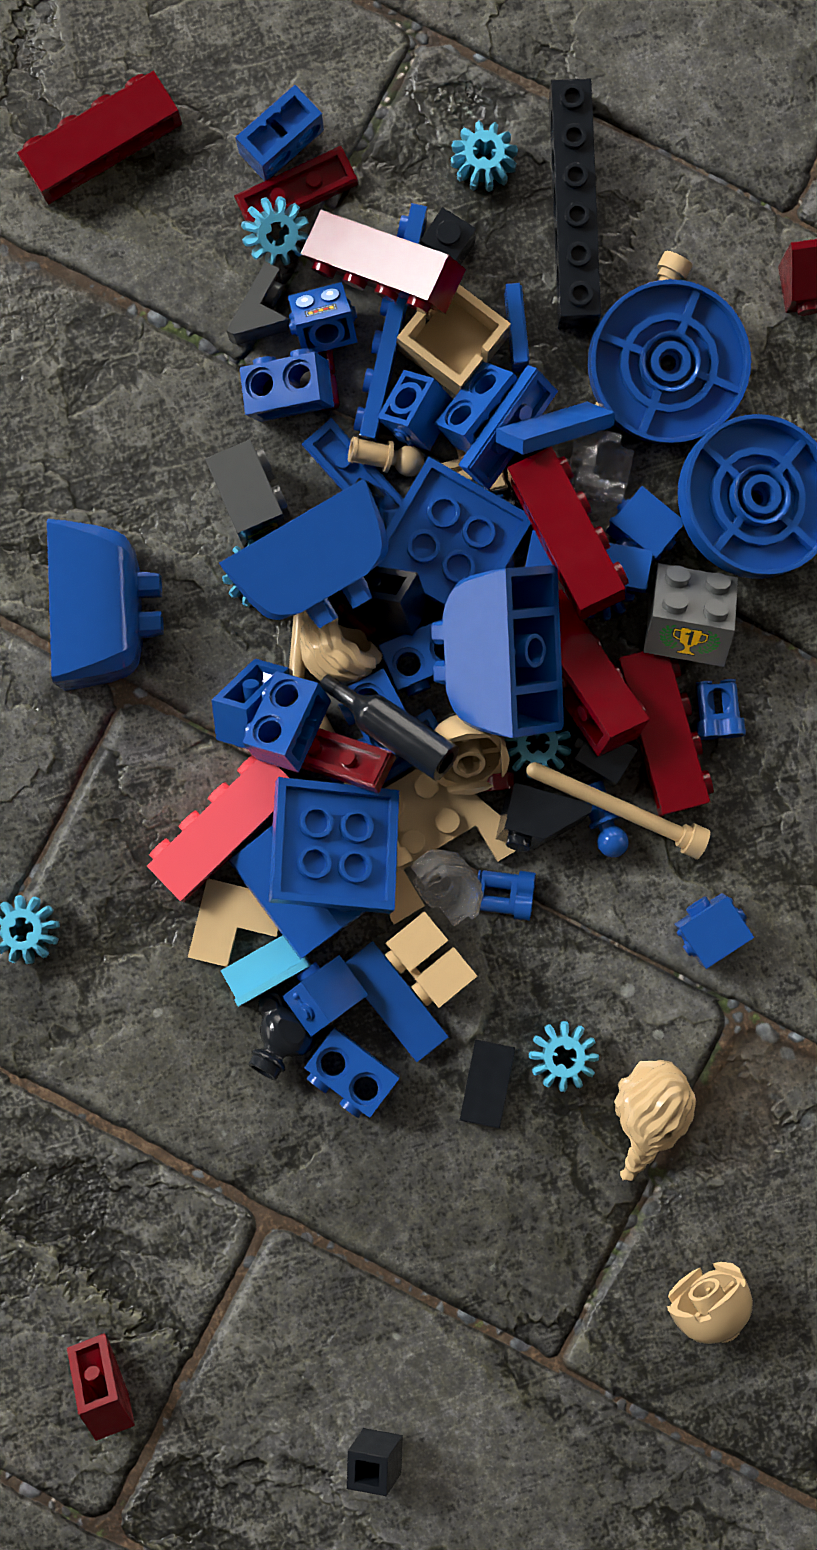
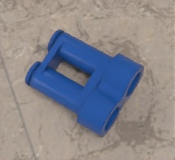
M736 679L721 680L720 684H712V681L697 682L696 689L700 721L696 722V729L700 740L745 736L744 718H740ZM713 691H721L723 713L715 714Z
M479 870L477 886L481 884L480 896L478 894L475 896L474 910L478 908L479 911L514 915V919L530 921L536 873L520 871L518 875L486 870L481 872ZM486 887L511 890L510 898L485 895Z

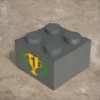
M247 440L205 458L243 548L247 547L248 540H254L255 542L286 524L284 518L290 516L288 505L279 485L271 488L269 481L275 478L263 448L255 451L251 440Z
M658 563L649 597L644 653L725 667L735 632L738 577Z

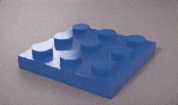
M428 457L386 529L388 552L385 559L377 566L417 572L426 597L445 607L449 594L460 580L487 571L505 569L531 523L523 510L433 458Z
M278 777L275 781L269 902L388 914L395 911L399 790L381 788L378 794L354 785Z

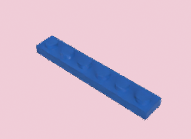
M411 203L409 216H401L397 237L421 245V239L424 236L427 223V206ZM398 297L396 303L382 298L380 315L386 316L383 331L376 330L374 334L371 353L377 355L374 369L367 368L362 389V392L368 393L366 407H358L354 423V430L360 431V439L373 442L378 440L381 421L377 417L387 400L398 351L397 336L403 329L408 307L406 305L407 300Z

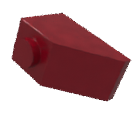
M817 239L791 242L778 266L785 312L797 311L799 316L813 315L817 313Z
M103 1333L68 1347L67 1353L78 1415L94 1439L98 1441L135 1426L129 1393L107 1335Z

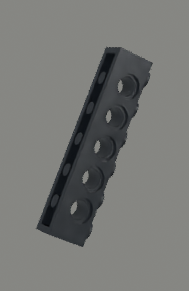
M591 78L551 80L549 121L558 329L596 328L601 317L592 83Z

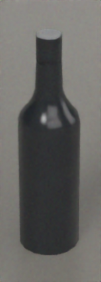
M329 674L321 680L320 686L323 690L349 708L354 716L356 726L362 732L433 780H440L452 767L457 758L459 747L385 697L378 694H358Z

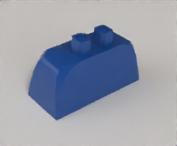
M365 478L219 562V564L248 602L263 616L273 620H281L306 610L313 622L321 628L339 617L328 599L329 596L342 589L353 609L372 598L364 576L385 559L388 552V538L372 493Z
M47 519L52 682L64 691L106 684L125 678L133 673L139 665L143 638L164 634L163 613L161 611L142 612V598L162 597V577L157 573L140 572L135 549L123 534L97 525Z
M555 565L505 568L471 575L460 580L448 596L443 612V620L431 625L432 640L435 644H444L445 660L436 661L433 666L434 681L446 685V692L454 712L468 726L502 737L518 738L561 731L564 727L557 567Z

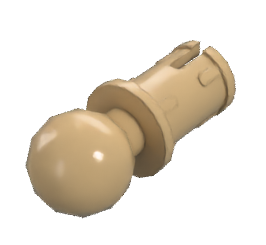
M352 437L348 450V462L381 467L382 472L388 473L390 467L394 466L398 473L405 477L419 474L425 463L424 455L419 448L405 445L398 450H394L393 441L383 444Z

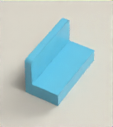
M282 935L222 969L221 973L236 998L234 1001L239 1007L308 968L311 963L307 956L300 960Z

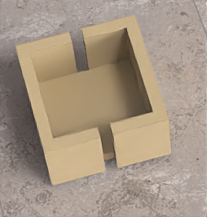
M459 284L446 314L430 309L428 314L416 312L397 336V350L457 395L482 362L488 363L507 340L511 323Z
M424 911L386 942L391 950L385 956L400 974L406 969L417 981L411 988L426 1006L434 1002L440 1008L474 980L477 975L454 947L422 973L419 971L417 966L448 941Z

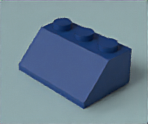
M272 825L233 856L229 862L301 960L366 911L269 902Z

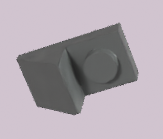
M266 261L263 264L227 329L230 342L239 345L290 329L289 320L285 316L267 307L268 304L274 306L277 303L284 288V285L281 284L282 279L279 268Z

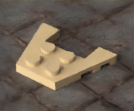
M418 769L385 788L399 790L397 841L401 847H406L413 859L410 865L473 827H477L497 862L516 851L508 848L506 842L496 840L501 816L475 794L455 795L449 793L446 786L441 785L439 782H437V786L429 776ZM405 868L396 872L395 911L390 914L394 925L425 906L406 875Z

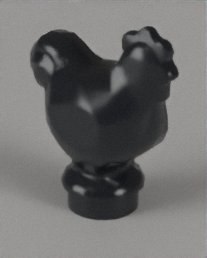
M271 990L263 993L258 1002V1008L262 1014L260 1035L264 1047L252 1051L251 1054L253 1056L248 1065L259 1074L276 1081L280 1073L285 1071L284 1058L302 1056L310 1051L318 1038H322L326 1031L333 1030V1025L331 1022L313 1036H310L282 996L284 995L276 990Z

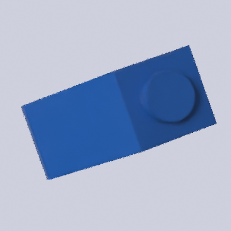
M254 659L212 699L216 740L240 748H246L242 743L245 729L256 715L261 704L264 688L271 683L276 671L290 674L289 668Z

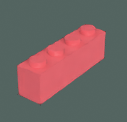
M251 755L237 769L241 775L230 786L224 782L208 797L211 804L201 814L195 810L181 822L178 827L182 832L172 842L166 838L151 851L149 856L153 860L147 867L181 902H185L207 881V878L209 879L273 817L275 781L278 777L289 778L278 766L259 761Z

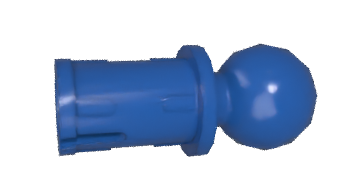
M603 781L589 784V786L607 793ZM593 805L589 814L592 822L589 824L590 829L599 828L600 830L597 838L598 849L607 857H620L626 852L629 845L626 832L615 826L613 822L620 817Z

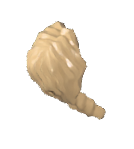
M306 610L303 611L301 620L304 624L300 635L302 660L305 667L318 680L321 681L329 674L341 682V684L352 685L364 679L373 672V669H376V664L381 662L382 653L371 641L367 640L364 632L360 629H351L338 625V618L319 628L309 617Z
M664 1060L639 1061L632 1073L627 1078H622L618 1083L619 1093L614 1101L615 1112L620 1117L623 1131L631 1141V1147L625 1159V1168L620 1171L622 1180L633 1181L637 1174L646 1168L647 1164L654 1161L659 1151L672 1148L676 1141L686 1134L693 1121L696 1103L695 1094L686 1076L673 1062Z

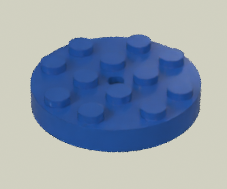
M668 279L649 282L622 296L608 309L598 323L592 336L588 353L590 385L599 406L615 412L614 424L618 428L637 439L656 444L688 442L706 435L724 423L741 402L751 372L749 340L736 312L715 292L702 285L684 280ZM664 356H670L674 359L675 367L673 370L665 371L662 369L660 362Z
M763 414L744 415L722 423L708 432L694 445L680 472L678 506L682 523L688 536L705 558L731 574L745 578L764 579L779 576L796 569L817 554V442L803 429L775 416ZM752 491L757 492L760 495V505H757L753 501L751 496Z

